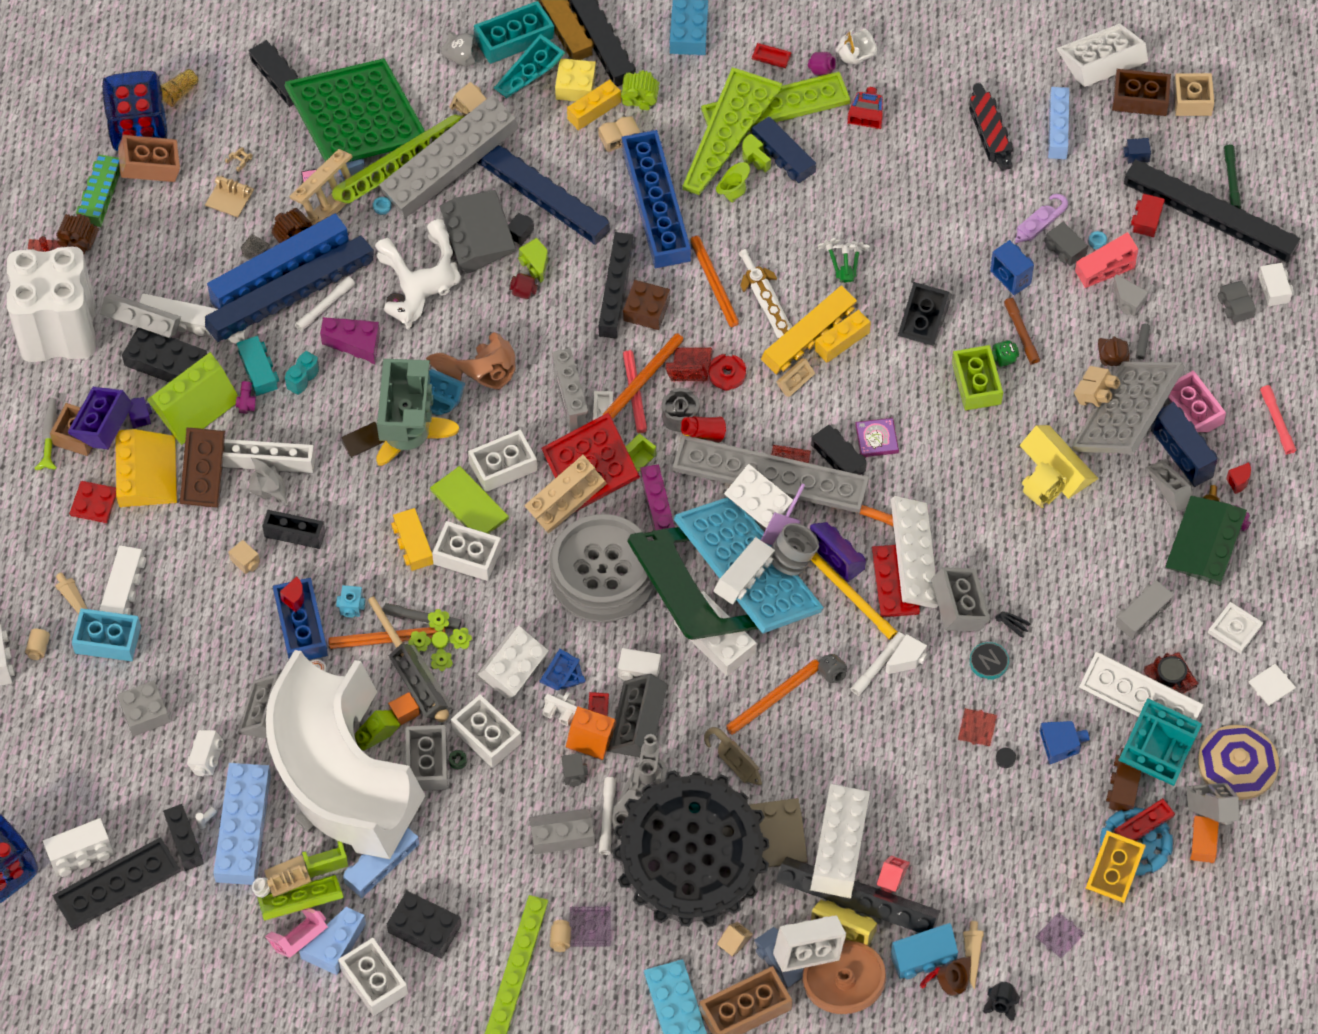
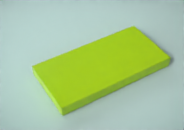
M458 466L430 487V491L465 527L489 534L509 519V516L461 466Z
M333 875L312 881L276 897H273L272 893L263 898L257 897L265 921L342 899L343 894L337 876Z

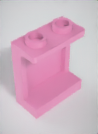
M313 908L301 910L306 916L304 921L285 936L271 931L265 936L277 953L288 958L292 957L328 928L324 922L326 918L319 910L315 911Z

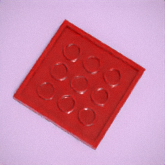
M609 412L541 448L555 478L584 455L606 481L607 484L576 511L641 478Z

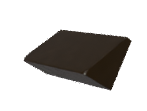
M372 422L342 437V444L351 458L385 442L379 441L376 422Z

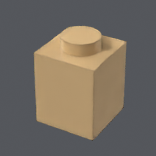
M244 540L228 551L230 560L245 574L249 571L253 572L258 568L260 563L259 554Z

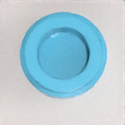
M379 197L373 202L374 211L380 215L389 213L392 208L391 201L386 197Z
M1095 231L1090 234L1088 243L1092 248L1099 249L1107 244V236L1103 232Z

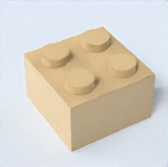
M1175 73L1173 83L1175 116H1212L1214 108L1212 73Z

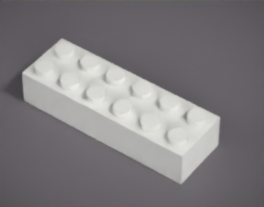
M830 784L810 890L851 898L870 791Z

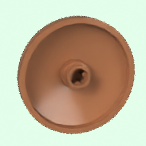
M844 941L839 961L805 967L803 983L807 996L817 1007L830 1013L851 1014L866 1009L881 996L886 984V971L883 960L874 949L860 942Z

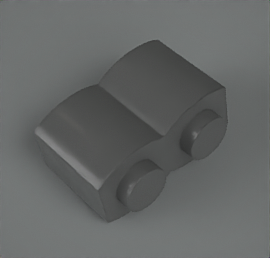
M1242 280L1220 287V292L1218 293L1219 302L1221 304L1224 303L1226 307L1225 314L1227 318H1231L1233 323L1255 316V305Z

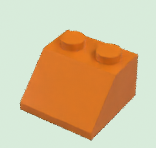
M577 706L570 725L566 748L603 760L617 724L616 720Z

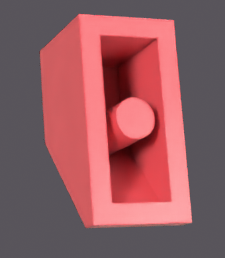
M891 855L884 862L877 885L881 886V890L889 893L896 892L902 883L910 862Z

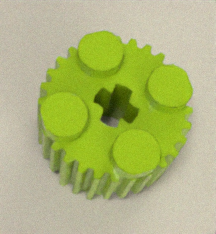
M642 70L638 74L626 73L621 93L622 103L625 106L633 105L639 106L641 110H650V106L655 105L657 102L660 82L654 79L651 72Z

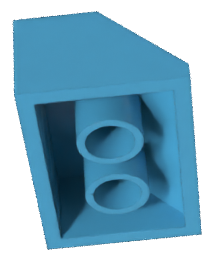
M951 923L892 942L891 960L899 979H912L917 973L922 971L925 973L932 972L937 966L944 965L958 957V949Z

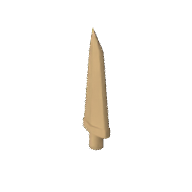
M62 572L58 573L56 578L59 583L55 585L57 590L60 591L78 614L80 608L87 609L73 578L66 579Z
M970 921V929L963 932L965 956H971L969 982L975 990L984 931H978L977 921Z

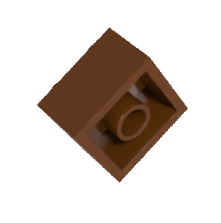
M634 280L623 308V321L659 330L670 302V289Z

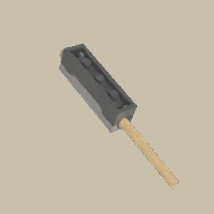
M369 598V604L396 646V649L388 656L426 718L436 719L438 722L446 721L449 717L448 711L453 707L417 648L413 645L402 643L376 598Z

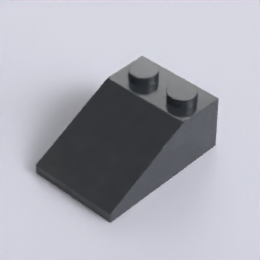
M913 282L897 336L934 346L946 317L952 294L949 291Z

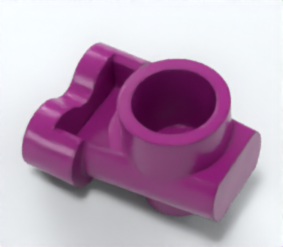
M241 382V397L237 396L236 408H239V413L247 414L248 411H255L256 397L250 396L252 390L251 382Z

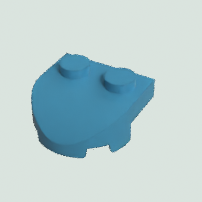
M434 369L429 370L433 394L431 411L433 414L443 415L457 407L461 400L465 383Z

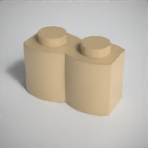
M632 116L621 117L616 122H607L599 127V137L607 152L622 147L621 137L641 133Z

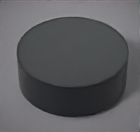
M1010 748L998 750L996 763L1002 768L1012 767L1016 761L1015 752Z

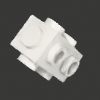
M198 730L197 736L194 739L187 765L197 776L213 775L215 767L218 765V758L223 749L224 740L216 730Z

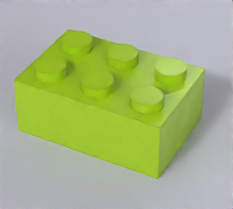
M990 345L953 351L952 366L964 411L1001 405L1003 390Z

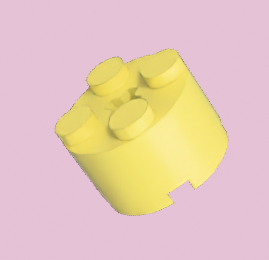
M1040 462L1036 466L1035 472L1023 480V493L1038 506L1044 508L1043 504L1047 503L1049 505L1059 496L1062 491L1060 486L1062 483L1066 484V478L1048 463Z

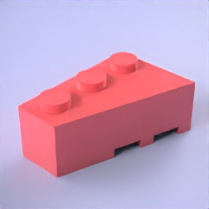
M1127 232L1078 260L1075 272L1085 288L1110 279L1116 274L1120 275L1135 269L1138 247Z

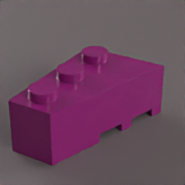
M323 317L320 331L323 345L349 353L356 358H362L375 365L380 338L379 322Z

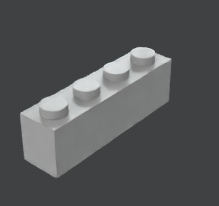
M113 293L104 296L100 311L101 315L169 338L177 334L181 316Z

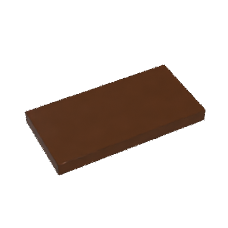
M186 428L180 504L219 507L226 431Z

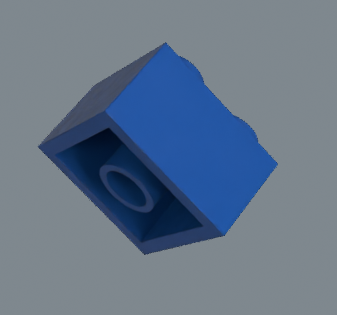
M1009 240L992 252L990 271L1013 295L1031 285L1034 263L1031 258L1026 257L1021 252L1018 245H1014Z

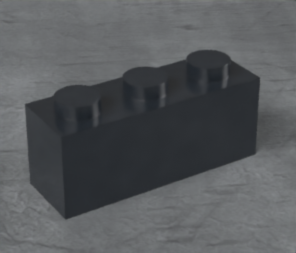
M830 424L812 436L811 446L833 469L858 475L866 471L867 462L864 456L858 454L854 450L853 445L849 441L846 442L842 438L841 433L836 428L833 429Z
M267 510L262 525L265 538L317 549L321 548L326 533L324 521L273 510Z
M180 804L163 810L184 870L187 871L204 865L200 849L183 805Z

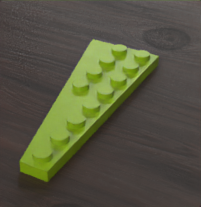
M734 67L731 68L686 176L682 190L697 195L703 192L781 91L783 83Z

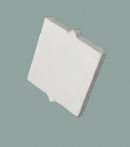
M1276 664L1248 681L1257 692L1256 695L1260 696L1268 706L1296 689L1287 678L1288 675L1284 674Z

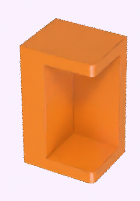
M1194 816L1190 860L1215 862L1219 822L1207 817Z

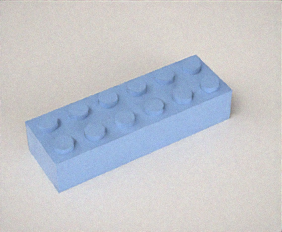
M229 763L213 872L216 883L252 885L257 879L271 780L269 765Z

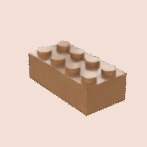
M772 966L700 1001L699 1010L712 1034H743L792 1010V999Z

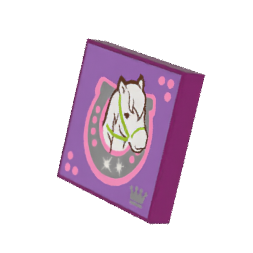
M893 418L855 422L861 455L871 457L899 453Z

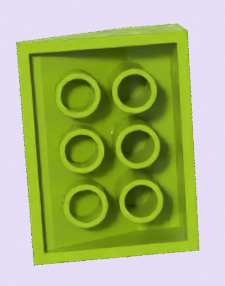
M209 352L149 397L147 401L177 441L183 445L186 439L187 427L204 429L236 404L238 394L221 365L212 353Z

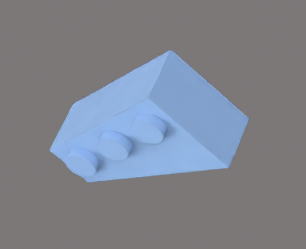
M345 907L327 924L328 928L299 950L300 958L337 975L340 971L338 959L352 950L366 925L365 915Z

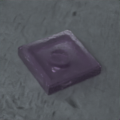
M611 906L570 907V947L611 946Z

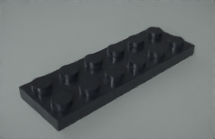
M160 837L52 896L73 931L181 871Z

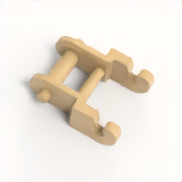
M241 147L235 153L229 154V159L226 158L225 162L228 164L231 160L237 158L241 163L240 167L237 166L236 171L240 172L246 166V162L252 159L253 155L251 153L247 154L244 152V148Z

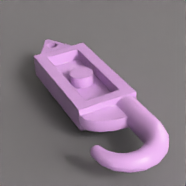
M1061 194L1051 195L1049 197L1050 200L1057 198L1061 200L1062 204L1056 209L1051 206H1041L1017 227L1018 232L1015 243L1031 241L1067 209V198Z

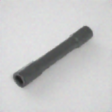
M385 603L383 611L385 615L426 623L430 622L428 620L429 613L390 603ZM449 617V626L445 628L460 629L462 619Z

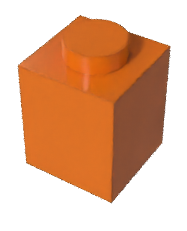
M409 692L388 703L389 710L393 712L400 725L420 716V707Z

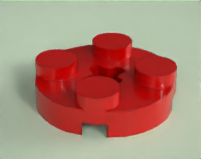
M721 354L710 363L709 379L714 386L724 391L739 387L746 378V365L736 355L726 356V354ZM726 369L727 371H732L731 374L726 375L724 374V370Z

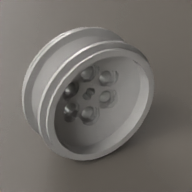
M596 514L583 517L565 528L555 540L549 560L552 589L561 605L575 616L594 622L620 620L639 610L649 599L654 585L629 546L627 539L631 534L643 531L629 520L610 514ZM625 572L626 574L620 575L618 573Z

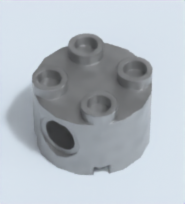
M685 388L673 389L667 396L665 395L662 400V420L666 428L681 432V422L684 417H700L699 398L691 390Z

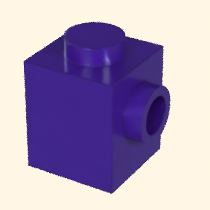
M144 397L131 399L133 405L129 411L132 428L150 425L149 415L152 414L150 404H146Z

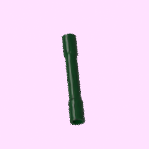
M1228 144L1223 149L1228 175L1230 205L1241 209L1235 164V147Z

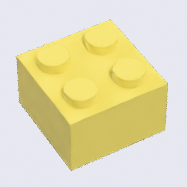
M560 59L555 85L556 100L577 101L593 91L596 78V62Z

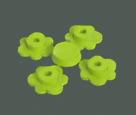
M436 609L435 613L431 612L428 614V620L430 621L429 627L435 628L438 632L434 633L432 638L426 636L424 631L420 633L414 631L411 633V639H409L408 644L415 646L418 652H425L427 646L432 642L433 646L438 648L436 654L431 655L433 660L431 667L444 671L446 668H450L453 662L451 654L446 653L442 648H445L450 642L454 644L455 649L460 647L467 649L472 636L469 635L467 628H461L460 630L454 629L453 634L448 637L442 630L444 627L449 626V613Z

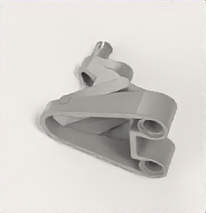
M648 734L644 737L640 760L634 766L633 772L614 807L612 816L614 831L616 826L621 825L618 822L626 821L628 817V812L624 807L628 799L639 800L641 796H636V791L642 792V788L646 785L640 781L645 784H651L655 781L652 784L654 786L664 782L668 769L660 759V748L656 742L657 738L653 734ZM648 769L652 771L651 773L643 772L644 770ZM654 821L653 829L656 831L661 830L658 827L663 826L660 821Z

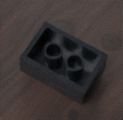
M409 891L405 892L387 922L389 934L440 959L443 958L462 926L460 916Z

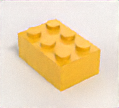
M1107 831L1085 889L1124 903L1146 845Z

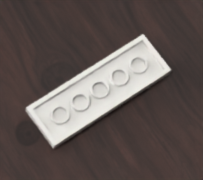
M894 496L891 499L902 602L937 608L938 602L931 580L936 572L927 503Z
M1099 652L1095 653L1079 688L1139 717L1147 698L1196 721L1204 707V704Z

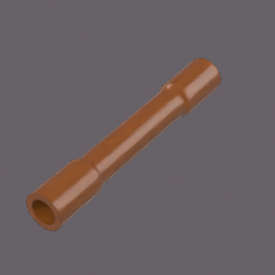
M1008 298L1004 301V305L1014 323L1030 365L1039 363L1040 357L1029 337L1015 299Z

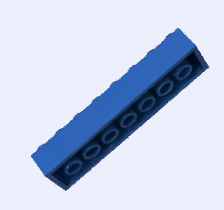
M654 130L621 137L623 156L654 268L691 262L690 244L658 131Z
M335 213L207 283L212 305L214 308L219 309L349 242L346 226Z

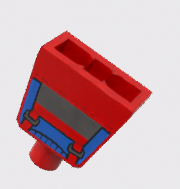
M868 87L866 93L857 92L848 111L847 124L881 129L883 96L877 95V89L874 87Z

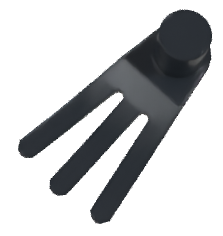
M1004 611L995 617L996 621H1002L1022 638H1024V635L1015 626L1028 632L1019 622L1027 626L1031 625L1028 621Z

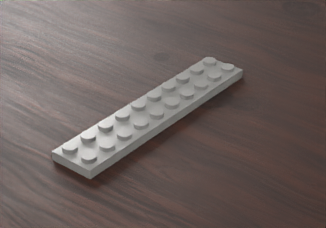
M682 435L672 467L675 472L732 484L745 467L750 464L790 498H795L801 484H805L798 500L856 513L861 511L869 482V477Z

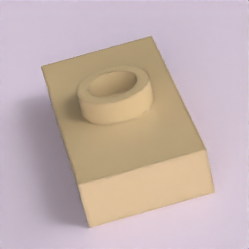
M802 358L776 382L784 395L790 397L815 372L808 361Z

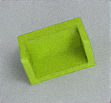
M640 433L626 445L638 472H640L641 467H645L657 455L656 446Z
M337 841L338 848L309 857L306 851L302 852L310 878L348 867L347 857L341 841Z

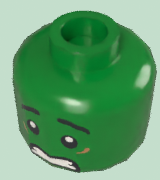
M1010 340L995 343L992 347L994 361L1000 367L1015 363L1017 357H1019L1016 343H1012Z

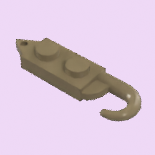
M709 728L704 735L707 747H711L709 742L710 735L715 734L721 740L718 747L719 757L744 783L749 782L762 785L758 771L760 768L720 728Z

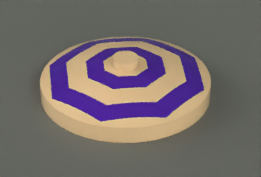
M1228 725L1213 731L1203 741L1198 755V768L1206 784L1227 783L1239 797V800H1246L1260 796L1272 786L1278 773L1279 758L1273 743L1260 731L1243 725Z

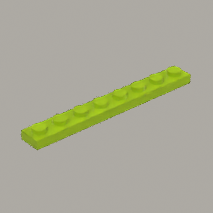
M528 896L485 1034L508 1033L549 903L547 899Z

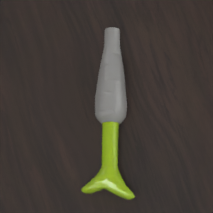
M54 398L49 399L42 427V438L45 440L44 456L34 467L35 470L43 468L57 469L51 459L52 439L50 436V432L57 421L56 399Z

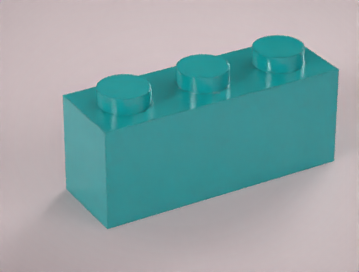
M255 336L237 342L238 353L256 396L277 390V382H280L277 372H273L271 369L273 363L270 356L266 357L267 349L264 341L260 342L259 337Z

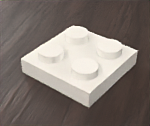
M1230 602L1209 628L1208 634L1241 654L1261 629L1263 622Z

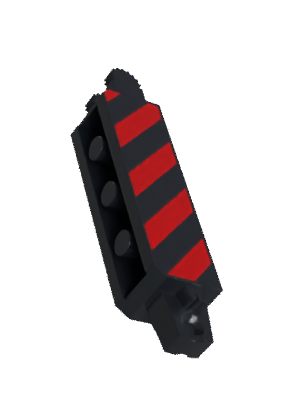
M976 83L973 85L969 110L987 158L992 163L996 162L1001 171L1011 169V153L1014 151L1012 142L1007 138V128L1002 125V115L1000 112H997L996 100L992 98L990 92L985 91L981 83Z

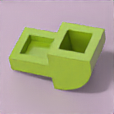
M750 133L743 141V161L748 165L753 162V165L758 170L762 169L766 173L771 169V159L763 153V143Z

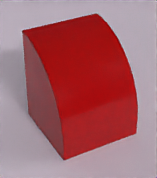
M1249 462L1228 470L1226 480L1235 494L1243 491L1248 485L1251 474Z
M297 576L280 591L282 602L295 613L304 602L302 583Z

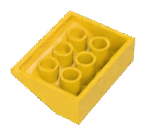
M137 429L119 430L115 437L116 497L119 507L177 503L175 437L173 435Z

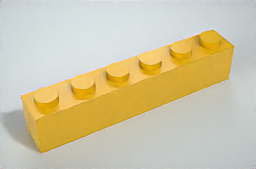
M841 285L766 349L761 360L776 375L781 371L785 372L791 366V362L794 359L798 361L804 355V351L807 348L810 350L815 346L817 338L829 331L831 327L843 321L842 318L845 315L847 317L855 311L854 306L857 300Z

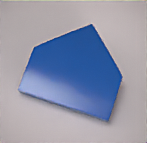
M559 648L539 682L555 690L585 683L579 658H575Z

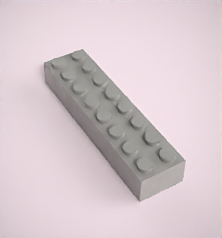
M491 95L379 184L382 193L405 218L518 130L519 126L516 118L494 95Z

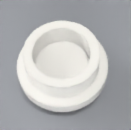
M257 878L253 882L252 890L257 897L263 898L269 894L271 887L269 888L267 878Z

